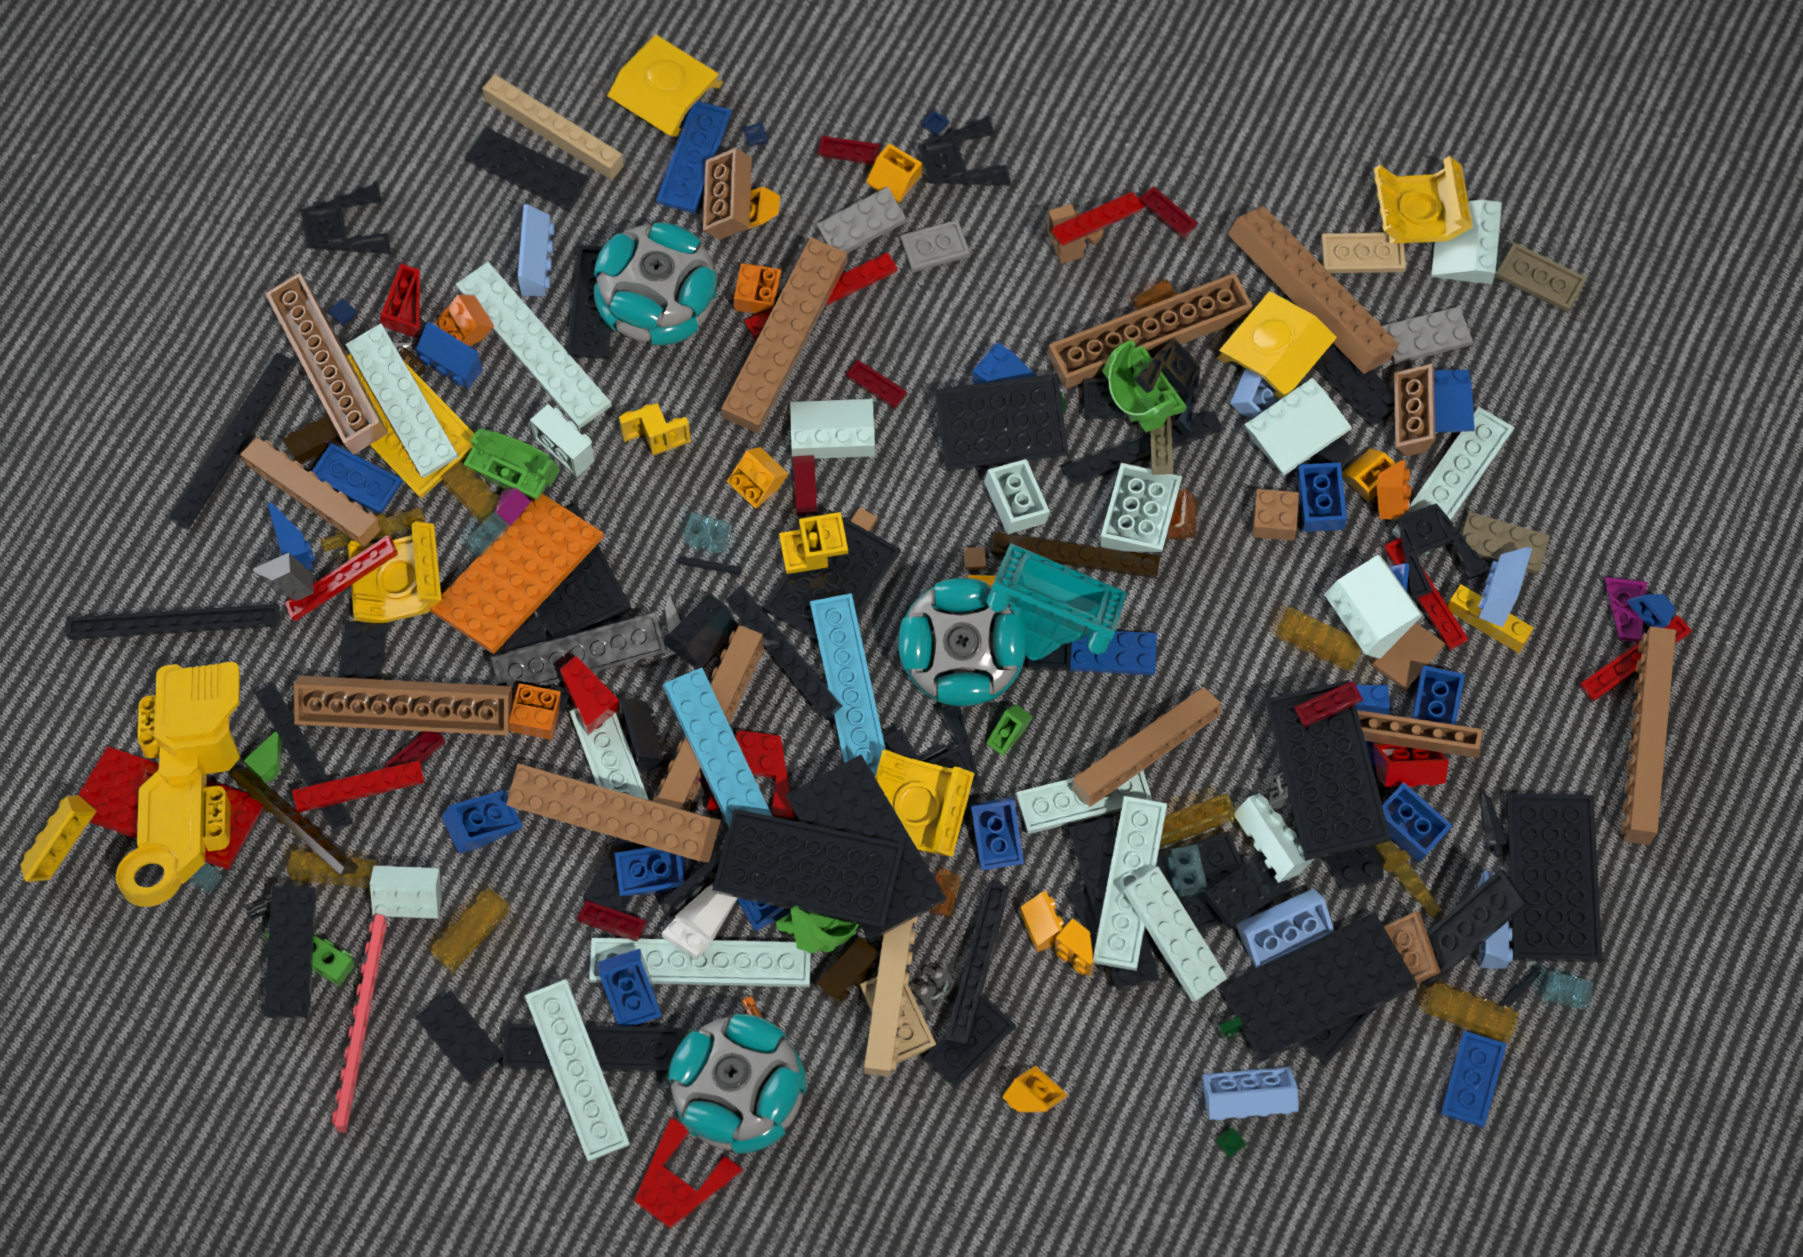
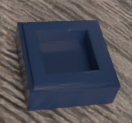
M933 110L921 122V126L936 137L949 125V120L936 110Z
M762 122L743 127L749 147L768 143Z
M342 298L328 310V315L343 327L357 315V311Z

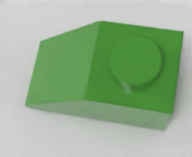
M1017 704L1004 712L986 744L1004 756L1024 733L1033 716Z
M276 732L244 760L247 769H250L265 784L268 781L274 780L281 769V740Z

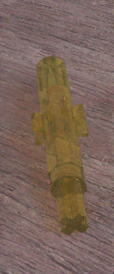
M422 509L411 510L388 518L384 514L376 516L379 520L378 524L381 531L373 539L379 537L383 539L387 535L392 538V533L411 528L415 521L425 523ZM341 533L340 535L321 540L324 552L343 546L348 547V543L354 540Z
M1392 841L1374 845L1386 860L1383 866L1388 873L1395 872L1408 891L1417 901L1419 900L1431 917L1439 913L1442 909L1430 895V891L1408 863V859L1411 857L1406 850L1399 851Z

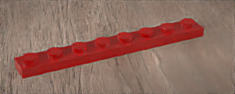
M887 252L841 274L825 306L898 272V268L889 253ZM774 307L745 320V325L754 340L758 339Z

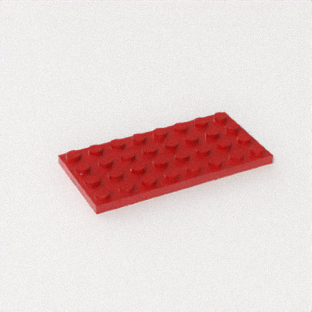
M107 747L78 794L97 811L89 823L137 839L139 788L159 770V763ZM207 780L206 787H223L229 799L230 843L226 848L215 851H208L205 845V862L229 870L264 806L259 801L254 800L250 796L251 794Z

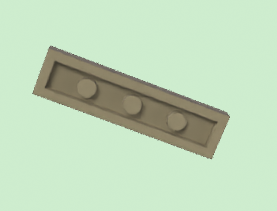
M1171 416L1167 417L1161 428L1151 430L1152 475L1173 474Z

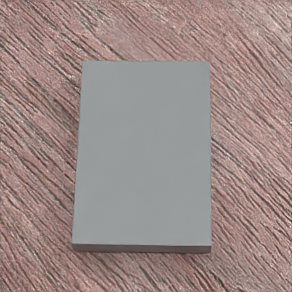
M958 220L900 235V240L912 273L970 257V252Z

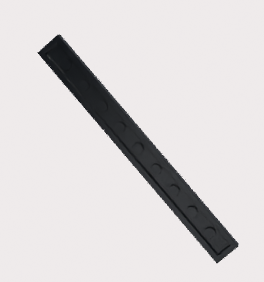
M276 352L170 516L172 522L190 529L296 364L295 360Z
M279 604L67 617L68 640L279 627L280 606Z

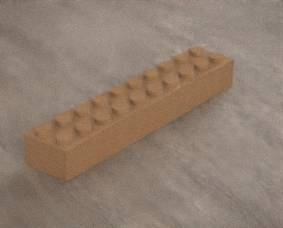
M1262 206L1236 219L1228 235L1298 307L1315 315L1337 337L1333 343L1363 374L1390 361L1400 344L1304 248L1269 210Z
M810 237L721 408L722 418L759 434L847 264L846 252Z
M298 273L265 293L339 436L350 452L354 455L389 434L310 284L302 274Z
M1233 273L1049 344L1048 357L1064 389H1068L1083 383V379L1104 375L1103 369L1111 353L1118 346L1129 340L1134 341L1136 344L1135 348L1143 346L1148 354L1153 356L1158 354L1169 341L1175 338L1180 344L1243 321L1250 315L1253 306L1236 273Z
M740 625L736 632L733 631L731 633L728 650L724 649L720 661H722L720 667H716L712 674L713 681L711 687L729 724L764 652L763 634ZM686 737L685 741L679 743L676 760L670 762L667 779L663 778L661 781L658 798L654 797L652 801L689 811L701 786L696 777L704 779L705 776Z
M1650 626L1647 633L1643 634L1642 640L1639 641L1638 653H1641V658L1637 661L1636 673H1639V679L1636 680L1634 686L1637 699L1633 702L1632 712L1636 714L1630 728V732L1634 733L1633 740H1630L1628 749L1632 756L1631 760H1628L1627 773H1630L1629 781H1626L1625 793L1628 794L1627 801H1624L1623 814H1626L1625 821L1621 825V834H1624L1623 842L1650 845L1658 831L1676 630Z
M298 676L294 683L295 725L508 735L510 732L509 719L512 712V686Z
M517 764L506 804L510 807L702 862L710 861L721 821L523 764Z

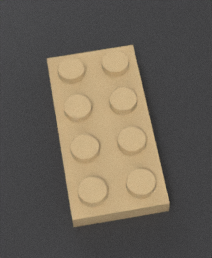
M1386 233L1322 234L1323 266L1329 273L1405 272L1404 243L1390 244L1389 235Z
M877 977L860 984L871 1012L873 1011ZM909 985L904 986L903 993L907 994L905 1007H901L900 1015H904L902 1028H898L897 1036H901L900 1047L895 1049L894 1057H898L897 1064L933 1049L936 1045Z

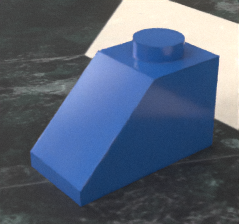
M1664 594L1642 595L1627 601L1649 628L1650 626L1667 627L1676 609Z

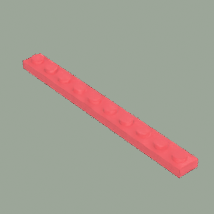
M376 914L375 921L370 923L369 933L372 936L371 941L367 942L365 954L368 957L367 962L362 964L361 975L364 977L362 984L359 983L357 996L360 998L358 1005L355 1004L353 1010L354 1026L351 1025L349 1030L351 1044L350 1047H346L345 1060H347L346 1068H342L341 1071L343 1085L342 1089H338L336 1102L339 1103L338 1110L334 1111L332 1117V1124H335L338 1132H347L387 926L384 915Z

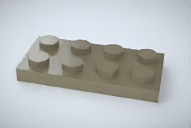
M1515 242L1495 276L1566 312L1570 311L1587 280V277Z
M1469 512L1462 533L1466 539L1465 541L1472 550L1478 553L1480 558L1492 562H1498L1501 554L1526 547L1532 548L1526 572L1539 575L1550 535L1473 512Z

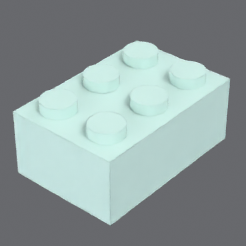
M547 404L530 419L534 439L573 475L579 476L594 462L591 439L586 434L582 435L578 432V428L572 421L567 422L559 409H553Z
M1026 459L988 470L984 483L1007 534L1046 523L1050 511Z
M373 867L370 880L373 916L377 914L389 917L438 919L442 901L439 868Z

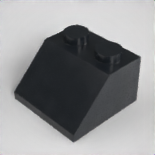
M537 616L525 620L504 643L506 652L547 641L541 617Z

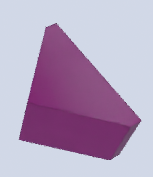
M506 488L501 493L495 512L510 526L531 501L518 488Z

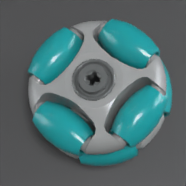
M657 222L653 226L649 224L631 228L622 234H616L608 240L598 255L594 275L597 279V283L594 286V299L604 322L611 329L619 331L621 334L636 341L645 343L648 341L650 345H671L694 335L698 331V326L707 318L713 300L717 296L718 277L714 271L710 255L704 246H701L702 241L685 228L669 223Z
M952 578L938 582L934 587L928 589L917 598L907 611L905 618L902 619L898 635V650L903 668L912 683L923 694L939 703L963 707L989 702L1003 694L1014 683L1023 667L1027 651L1025 624L1022 619L1013 614L1010 604H1008L1005 611L1001 612L989 609L986 600L992 586L988 585L987 582L973 578ZM960 638L968 640L966 642V647H962V645H957L960 643Z
M735 1014L732 1018L728 1017L713 1021L700 1028L698 1032L692 1031L685 1037L672 1058L668 1080L672 1083V1095L679 1118L692 1136H698L701 1140L714 1147L724 1150L733 1149L735 1154H743L769 1147L786 1134L784 1128L789 1127L801 1106L803 1094L806 1092V1074L801 1058L785 1039L786 1034L780 1028L758 1016Z

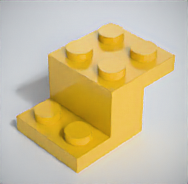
M658 403L643 406L642 409L628 411L619 416L621 435L624 442L644 435L652 456L691 442L687 418H675L666 424Z
M841 512L799 519L800 530L779 533L786 574L827 568V557L848 554Z

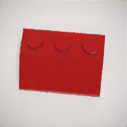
M1383 743L1373 744L1377 777L1385 787L1396 788L1403 782L1409 787H1416L1417 785L1436 786L1437 784L1446 783L1449 760L1442 752Z

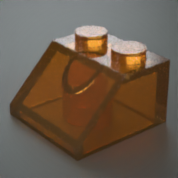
M1188 489L1178 491L1166 536L1168 539L1181 540L1196 537L1198 499Z

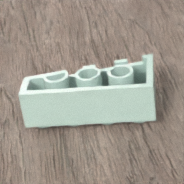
M1260 794L1248 797L1235 811L1234 816L1247 836L1254 838V846L1257 851L1263 852L1267 859L1264 862L1268 868L1273 867L1277 873L1275 878L1278 883L1300 875L1314 860L1305 861L1301 842L1297 838L1296 833L1284 823L1281 815L1271 808L1265 797Z

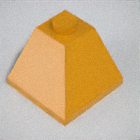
M765 187L751 190L750 223L748 229L762 225L778 214L780 195Z
M1034 1066L1017 1077L1002 1098L1007 1101L1011 1108L1016 1109L1018 1112H1046L1067 1098L1068 1094L1037 1066Z

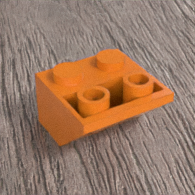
M741 263L734 295V309L736 311L757 313L774 307L781 269Z
M457 295L436 321L440 329L469 347L483 340L494 327V324L475 295Z
M1406 460L1399 461L1378 475L1379 519H1398V517L1405 515L1406 511L1410 509V499L1407 498L1411 497V485H1408L1407 482L1410 481V469H1406Z
M519 684L509 719L511 732L553 740L558 721L561 691Z

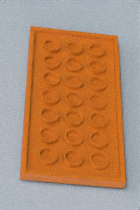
M541 494L539 500L533 499L515 522L510 526L508 525L441 595V601L435 607H430V611L494 654L604 538V534L546 495Z

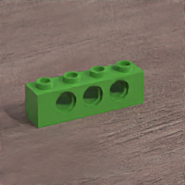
M268 931L265 936H266L267 940L269 941V931ZM314 933V946L317 947L313 951L312 970L340 987L355 966L351 959L352 956L345 950L338 951L334 948L335 945L325 938L321 940ZM327 957H334L333 962L329 964L324 963V960Z

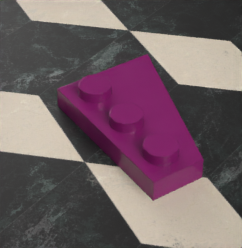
M1605 577L1604 582L1619 640L1639 642L1642 637L1643 620L1627 601L1634 597L1646 595L1647 582Z

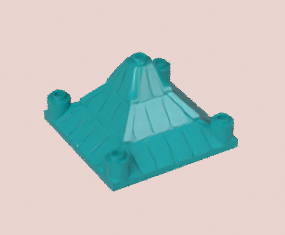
M1010 543L986 603L989 605V609L995 612L1005 611L1008 604L1011 605L1010 608L1013 614L1022 619L1026 627V657L1031 660H1037L1046 657L1062 644L1081 640L1084 637H1088L1086 645L1089 647V651L1094 654L1105 653L1115 633L1127 592Z

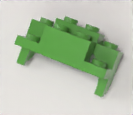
M1129 340L1118 346L1111 353L1103 373L1109 380L1110 392L1118 407L1132 422L1138 421L1145 432L1161 428L1167 417L1184 412L1187 406L1162 372L1157 379L1153 391L1146 393L1139 386L1134 377L1152 358L1143 346L1135 348L1136 344L1134 341ZM1131 366H1132V368L1135 370L1134 373H1133V375H1132V371H1131Z
M480 428L472 437L470 442L473 448L464 463L466 468L483 475L486 481L503 489L518 488L524 495L537 501L546 486L551 488L560 471L557 463L543 451L518 439Z
M798 906L791 908V913L776 922L777 930L793 934L796 939L797 949L807 951L808 953H815L819 950L823 952L833 951L836 946L845 943L851 936L856 934L855 930L859 925L805 913L799 910Z

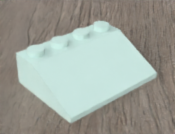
M1488 200L1468 201L1473 227L1450 241L1434 243L1431 277L1492 284L1496 271L1502 202Z
M1313 378L1245 424L1251 440L1283 475H1286L1352 429L1326 392Z
M873 399L790 402L792 459H794L793 456L814 455V459L875 456Z
M1121 463L1101 534V547L1132 552H1162L1182 476L1173 474L1152 475L1151 469Z
M1381 555L1375 556L1338 579L1324 594L1366 655L1379 659L1422 617V613Z

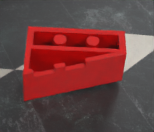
M400 264L381 312L380 324L385 328L418 339L420 270Z
M575 656L560 669L561 676L585 727V731L589 736L620 709L619 699Z

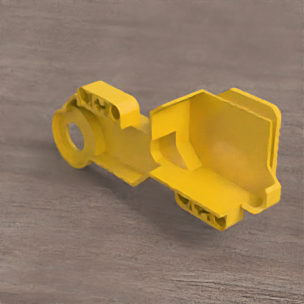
M235 662L217 663L193 668H182L177 664L163 666L156 673V695L146 696L139 702L138 743L145 757H159V770L139 788L138 848L123 858L116 872L118 887L123 897L131 904L150 907L169 900L178 891L181 884H184L205 864V845L208 851H215L226 848L230 843L229 799L223 787H206L207 774L229 771L240 759L239 751L229 729L230 715L240 704V669ZM158 864L163 867L164 876L158 884L152 887H141L135 883V874L142 866Z

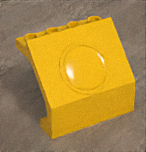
M655 34L620 70L607 96L668 135L679 136L682 131L679 126L687 111L709 88H720L723 81L718 78L719 73Z
M1448 156L1443 159L1445 168L1431 175L1396 176L1382 165L1374 168V180L1378 189L1377 197L1380 201V214L1383 219L1382 227L1384 232L1389 235L1390 244L1450 241L1473 227L1462 165Z
M1269 291L1219 350L1221 354L1217 358L1222 363L1234 361L1259 375L1275 389L1273 394L1278 399H1281L1292 392L1337 337L1315 315Z
M415 521L411 525V536L393 540L398 555L351 585L354 621L382 624L428 613L430 607H435L441 601L434 524ZM350 541L348 543L349 560L374 544L369 543L364 548L357 542Z
M882 750L875 778L915 846L920 851L953 857L974 773L959 767H953V769L910 759L888 750Z

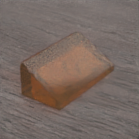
M1165 279L1135 297L1133 305L1137 310L1174 297L1176 293L1168 279Z
M942 869L935 873L934 878L946 896V901L928 910V912L951 917L962 877Z

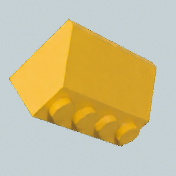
M79 795L66 796L61 800L56 813L48 819V825L44 831L38 834L33 847L25 853V859L20 864L25 881L50 880L97 812Z

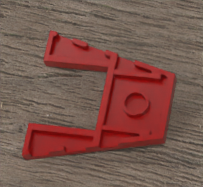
M738 730L735 738L753 776L776 778L772 817L793 821V810L785 796L790 791L781 736ZM712 793L707 810L721 812Z
M673 1118L670 1119L634 1200L638 1206L669 1229L673 1228L692 1213L696 1207L706 1202L710 1196L725 1187L729 1181L743 1172L742 1168L727 1157H724L700 1189L696 1191L663 1167L689 1134L687 1129Z

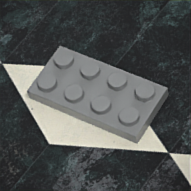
M887 187L819 222L817 227L828 245L848 253L906 223L907 220Z
M1460 306L1382 326L1400 344L1392 356L1394 365L1470 346L1473 343Z

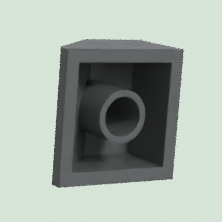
M286 553L253 568V572L272 589L294 601L314 594L313 574L290 553Z

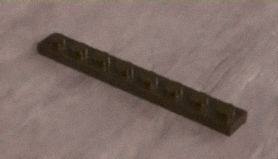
M994 532L991 554L1005 556L1010 543L1061 565L1157 579L1160 556Z
M250 769L233 770L231 777L237 782V785L251 794L250 796L254 800L259 801L266 811L276 816L278 822L286 825L294 836L304 841L306 847L314 850L322 861L331 865L334 872L339 875L356 873L359 867Z

